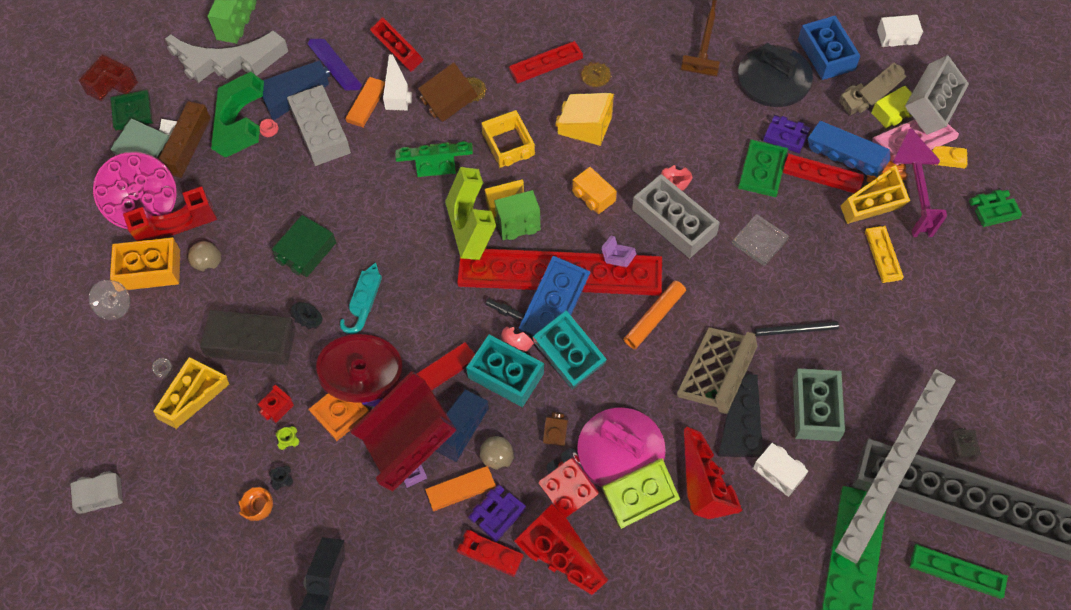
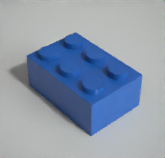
M836 16L802 25L798 41L822 80L856 70L860 54Z

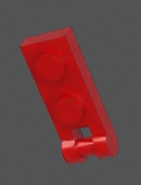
M465 531L463 535L464 540L456 550L459 554L515 577L524 554L479 536L473 531ZM472 542L478 544L476 551L470 549Z

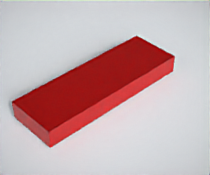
M464 342L418 372L417 375L423 378L430 389L433 390L467 368L475 354L467 343Z

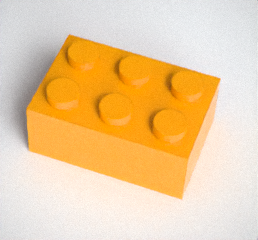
M174 238L112 244L110 280L118 291L179 284L180 248Z

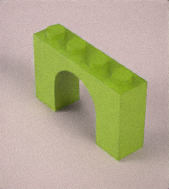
M460 167L445 203L460 257L480 260L496 224L492 211L473 209L483 181L479 169Z

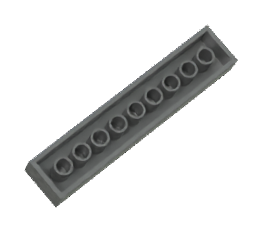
M871 439L867 440L861 451L852 488L868 492L892 446ZM917 454L891 499L893 502L1071 561V505Z

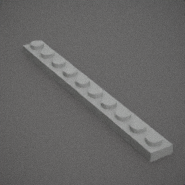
M935 369L835 552L855 564L859 561L954 385L955 379Z

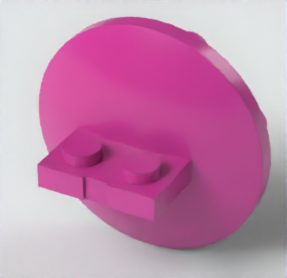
M125 152L113 156L101 166L94 180L93 194L95 203L103 216L111 223L128 229L123 213L143 207L151 216L170 214L175 205L177 189L172 173L159 159L142 152Z
M611 408L596 414L585 424L578 439L577 451L584 473L593 483L601 487L659 458H662L664 461L665 442L658 426L645 414L629 408Z

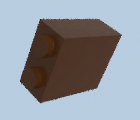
M454 62L418 88L422 94L420 99L426 106L428 104L431 106L428 110L434 118L439 117L442 122L478 97L471 84Z

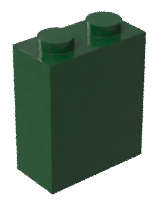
M301 215L272 248L275 256L274 259L281 266L287 265L296 275L302 274L308 277L334 247L336 240L331 231Z

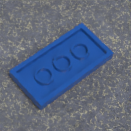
M553 256L519 326V330L534 336L566 310L572 315L591 272Z

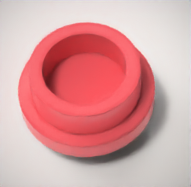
M265 119L260 123V133L264 137H272L278 132V125L272 119Z

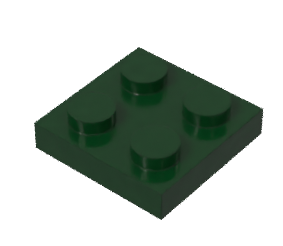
M148 90L110 97L115 131L124 129L131 118L145 125L153 123Z

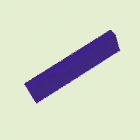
M310 39L308 45L343 89L360 90L362 84L325 39Z

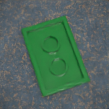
M750 140L738 189L777 197L788 148Z

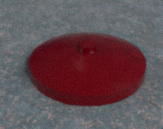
M367 334L347 335L330 342L320 352L316 363L317 379L321 387L337 399L353 403L371 402L388 395L399 384L402 376V359L397 349L382 338Z

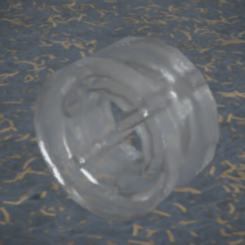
M159 358L152 365L154 374L160 379L170 377L174 371L172 364L166 358ZM165 365L167 369L165 371L162 370V372H160V366L164 367Z

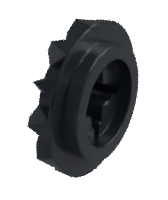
M295 303L290 310V316L295 319L294 323L301 324V328L306 326L309 330L311 328L317 329L322 323L323 318L319 310L308 303Z

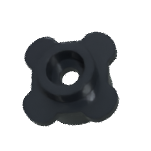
M289 466L277 467L270 471L269 476L273 481L271 486L274 490H279L283 486L289 487L293 484Z

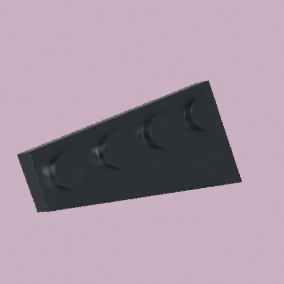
M745 374L727 413L718 457H760L763 454L758 375Z

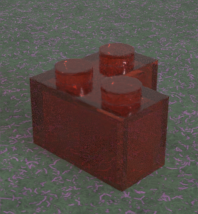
M101 55L79 79L85 93L99 101H102L112 88L123 94H128L138 83L130 67L104 55Z

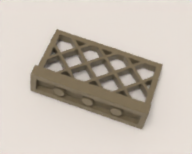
M709 327L677 392L678 397L717 407L719 412L727 414L758 347L755 334L747 332L744 336ZM712 335L722 339L714 344L710 343ZM733 341L741 342L739 346L733 349L728 345V343ZM725 345L728 351L717 355L714 349ZM712 351L714 357L703 361L702 355ZM731 356L732 362L723 366L720 360ZM718 362L720 368L709 372L707 365ZM704 368L706 374L695 378L694 372ZM723 372L725 378L715 383L713 376ZM709 378L712 385L701 389L699 382ZM696 384L698 391L693 393L685 392L687 387ZM716 390L717 395L715 399L705 397V393Z

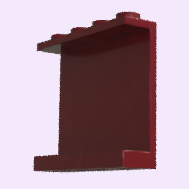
M411 371L350 432L363 440L380 471V474L376 477L378 484L394 491L457 430L426 381Z

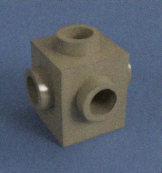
M862 83L847 88L839 100L849 116L856 112L861 113L869 108L870 103L860 92L864 88Z

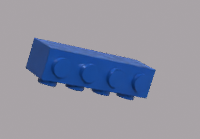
M819 121L808 137L809 149L814 153L826 155L831 160L840 161L849 168L861 170L868 176L879 177L890 161V149L822 121Z

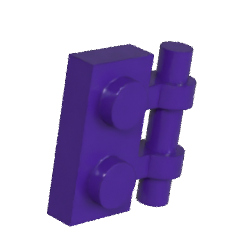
M774 115L763 141L786 147L788 150L800 154L810 127L804 126V123L799 121L796 123L787 120V117Z
M499 484L493 490L490 489L487 492V497L480 504H476L472 509L473 512L468 516L469 520L473 523L479 517L482 518L483 521L480 523L479 528L495 542L501 538L526 510V506L511 493H508L504 498L500 497L504 489ZM492 503H496L497 506L491 513H488L486 510Z

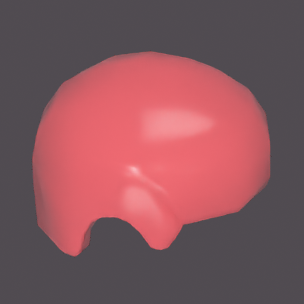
M675 165L665 168L661 172L664 177L681 191L687 188L693 178L692 173L687 168L677 170Z
M505 327L501 334V341L524 353L534 345V342L524 332L514 334V327Z

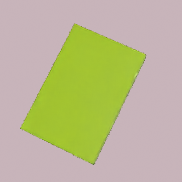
M662 458L601 486L619 528L626 527L680 500Z

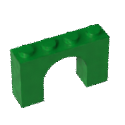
M252 72L218 88L211 149L223 157H228L259 142L260 126L247 117L235 122L237 114L246 104L263 96L264 81Z

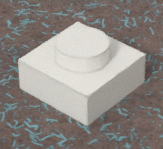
M161 119L159 131L170 137L177 121Z

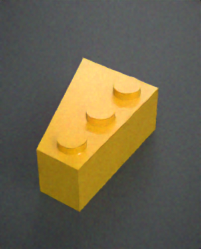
M189 357L154 409L155 416L158 420L177 429L229 385L227 376Z

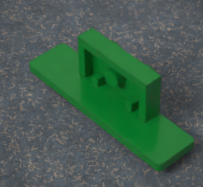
M465 141L450 145L442 143L438 146L403 147L396 150L395 158L396 162L415 160L418 177L455 174L454 156L472 155L473 147L472 143Z

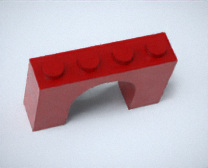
M203 187L184 192L183 196L186 205L171 214L151 216L143 207L123 213L128 231L136 241L164 239L216 221L217 217Z

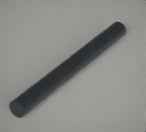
M834 321L755 328V336L839 329V323Z

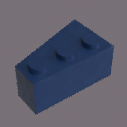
M467 390L462 395H459L454 405L447 412L457 431L436 452L457 462L489 409L488 401Z

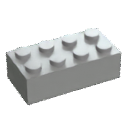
M947 55L927 66L905 107L908 113L917 121L918 126L928 135L948 125L969 83Z
M323 85L287 97L293 116L315 166L351 153L347 138Z
M662 174L633 198L632 210L689 259L717 235L720 222Z

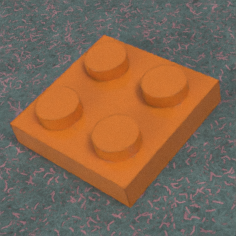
M329 393L309 408L310 413L336 441L353 429L369 413V410L362 403L343 401L331 396Z

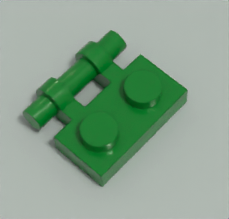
M995 190L986 195L984 193L977 194L976 197L969 199L971 206L978 204L975 213L982 227L1020 219L1022 213L1015 199L1006 200L1010 196L1008 190Z

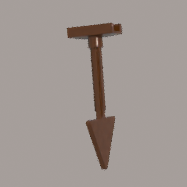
M717 0L712 1L700 52L697 54V57L683 55L681 67L683 71L715 77L718 75L720 61L709 60L707 54L715 20Z

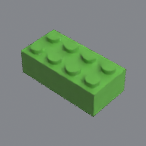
M215 0L208 14V19L216 39L237 44L239 38L243 36L245 25L249 23L251 12L255 10L257 0Z

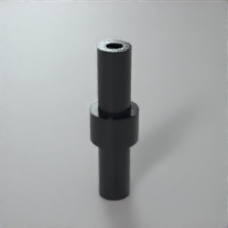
M488 298L486 301L487 306L499 311V314L503 316H510L521 322L525 316L524 313L513 309L511 305L505 302L502 304L491 298Z

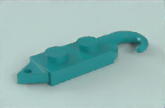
M376 263L366 271L361 272L349 304L350 312L358 317L356 325L348 328L344 324V319L340 321L341 329L347 334H356L361 331L370 313L382 280Z

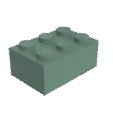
M797 369L793 378L795 439L840 441L845 432L841 371Z

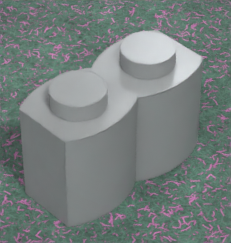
M103 472L95 478L81 477L76 482L71 483L73 510L80 514L122 504L120 477L113 472Z

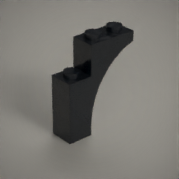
M321 538L306 573L307 593L299 610H330L336 581L345 558L344 540Z

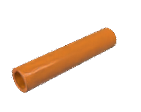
M673 281L624 337L623 340L632 349L639 347L686 292L684 285L678 281Z

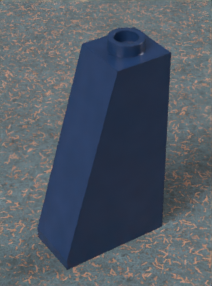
M320 60L263 80L262 97L272 120L291 110L287 97L323 85L324 88L329 85V71L326 66L323 67Z

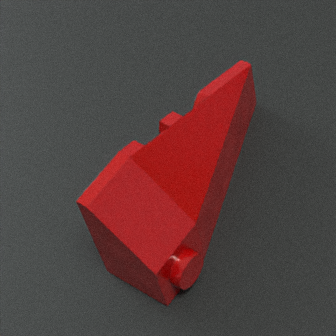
M686 427L684 429L687 496L691 511L694 515L706 519L740 513L742 508L732 485L727 487L721 477L725 473L722 467H718L711 458L714 457V454L701 432Z
M553 504L514 541L531 559L536 562L538 559L550 565L549 570L554 573L559 570L567 575L569 582L591 595L608 581L569 521Z

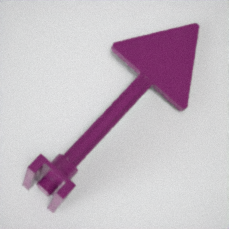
M910 128L893 163L913 165L922 211L920 212L921 217L912 229V236L917 237L920 232H928V237H933L947 218L946 210L931 209L922 164L938 165L940 160L916 132Z

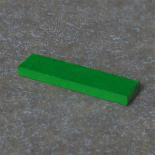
M917 544L914 546L909 565L910 568L999 599L1004 598L1008 579L1007 575Z

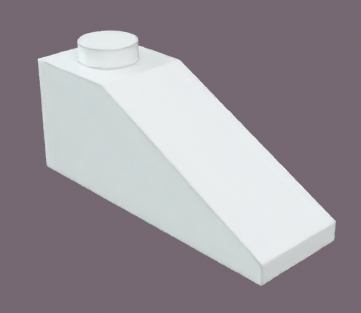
M389 55L383 96L385 110H408V103H412V92L408 91V85L394 56Z

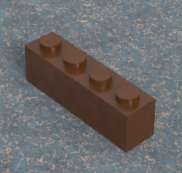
M187 102L159 157V160L167 166L175 177L182 178L211 119L206 106L203 104Z

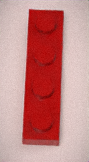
M573 41L509 66V71L518 84L583 58V53L576 42Z
M788 154L783 169L784 174L854 194L861 189L865 176L792 154Z

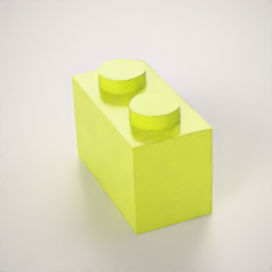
M903 86L878 100L873 107L872 114L885 128L891 125L896 126L903 118L912 117L905 107L912 92L906 86Z

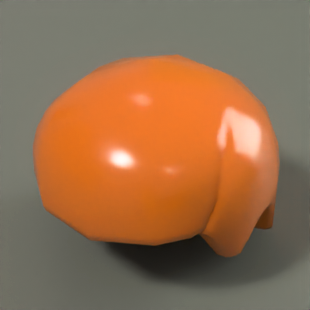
M262 487L249 489L238 502L240 506L239 514L250 521L263 520L270 514L273 507V499L270 492Z

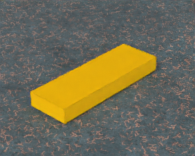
M886 226L867 228L865 234L882 283L902 280L903 274Z

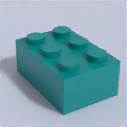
M567 310L533 336L532 341L572 390L607 361Z
M488 335L467 366V374L470 380L523 407L544 375V363Z

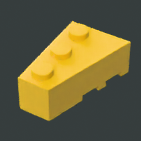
M894 165L874 181L850 196L840 207L847 224L900 209L910 199L897 166Z

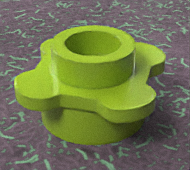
M284 427L276 432V437L279 440V449L284 450L286 447H296L299 444L295 427Z

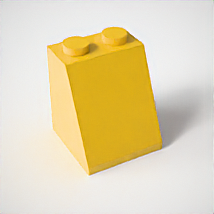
M570 94L568 100L563 102L561 116L558 115L555 126L558 127V134L601 146L612 119L614 94Z

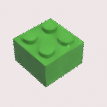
M533 190L494 200L496 222L502 240H513L518 236L532 235L540 231V208Z

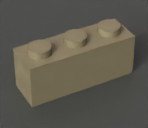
M894 62L862 88L860 92L872 106L906 77L905 72L901 66L896 65Z

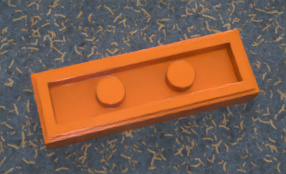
M369 77L345 118L347 123L364 127L384 92L385 81Z
M486 466L425 490L433 511L494 489L496 486L490 470Z

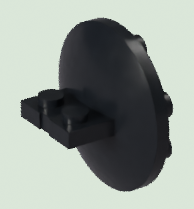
M769 43L747 53L740 62L738 69V82L743 92L749 98L764 106L785 107L799 102L808 94L813 80L811 66L801 54L790 48Z

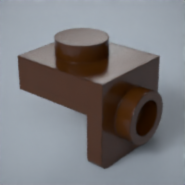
M561 412L548 414L545 422L543 443L565 446L569 417H564V413Z

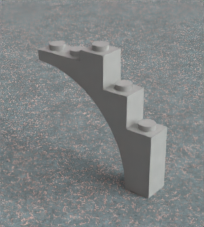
M274 31L251 43L224 49L192 46L172 35L165 38L168 44V51L173 56H178L185 67L184 72L190 79L194 78L198 83L214 71L218 76L222 75L226 79H229L242 68L247 73L252 72L257 76L288 52L285 40Z

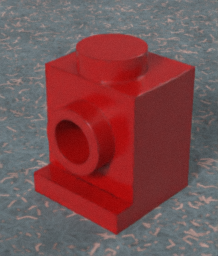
M274 385L272 387L273 390L258 403V406L260 408L259 414L265 420L271 419L277 423L294 404L284 391L277 385Z

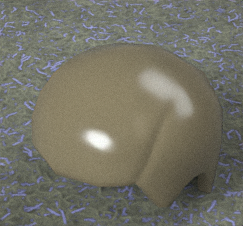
M198 242L188 251L189 264L194 269L205 271L207 268L215 269L221 261V252L210 242Z
M490 437L483 442L479 449L481 461L486 466L495 470L504 466L509 467L514 459L513 447L503 437Z

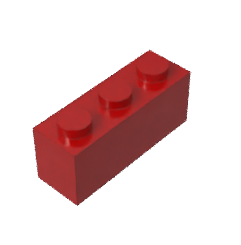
M383 17L370 29L410 72L424 60Z

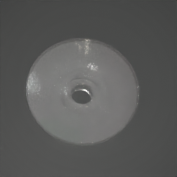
M103 280L92 287L89 294V303L92 310L99 317L107 320H116L124 316L129 310L130 296L126 288L119 282ZM110 295L114 296L115 301L110 299Z

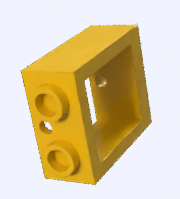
M517 110L481 123L482 134L500 168L510 166L523 159H529L535 155V144ZM516 129L524 145L500 153L492 137Z

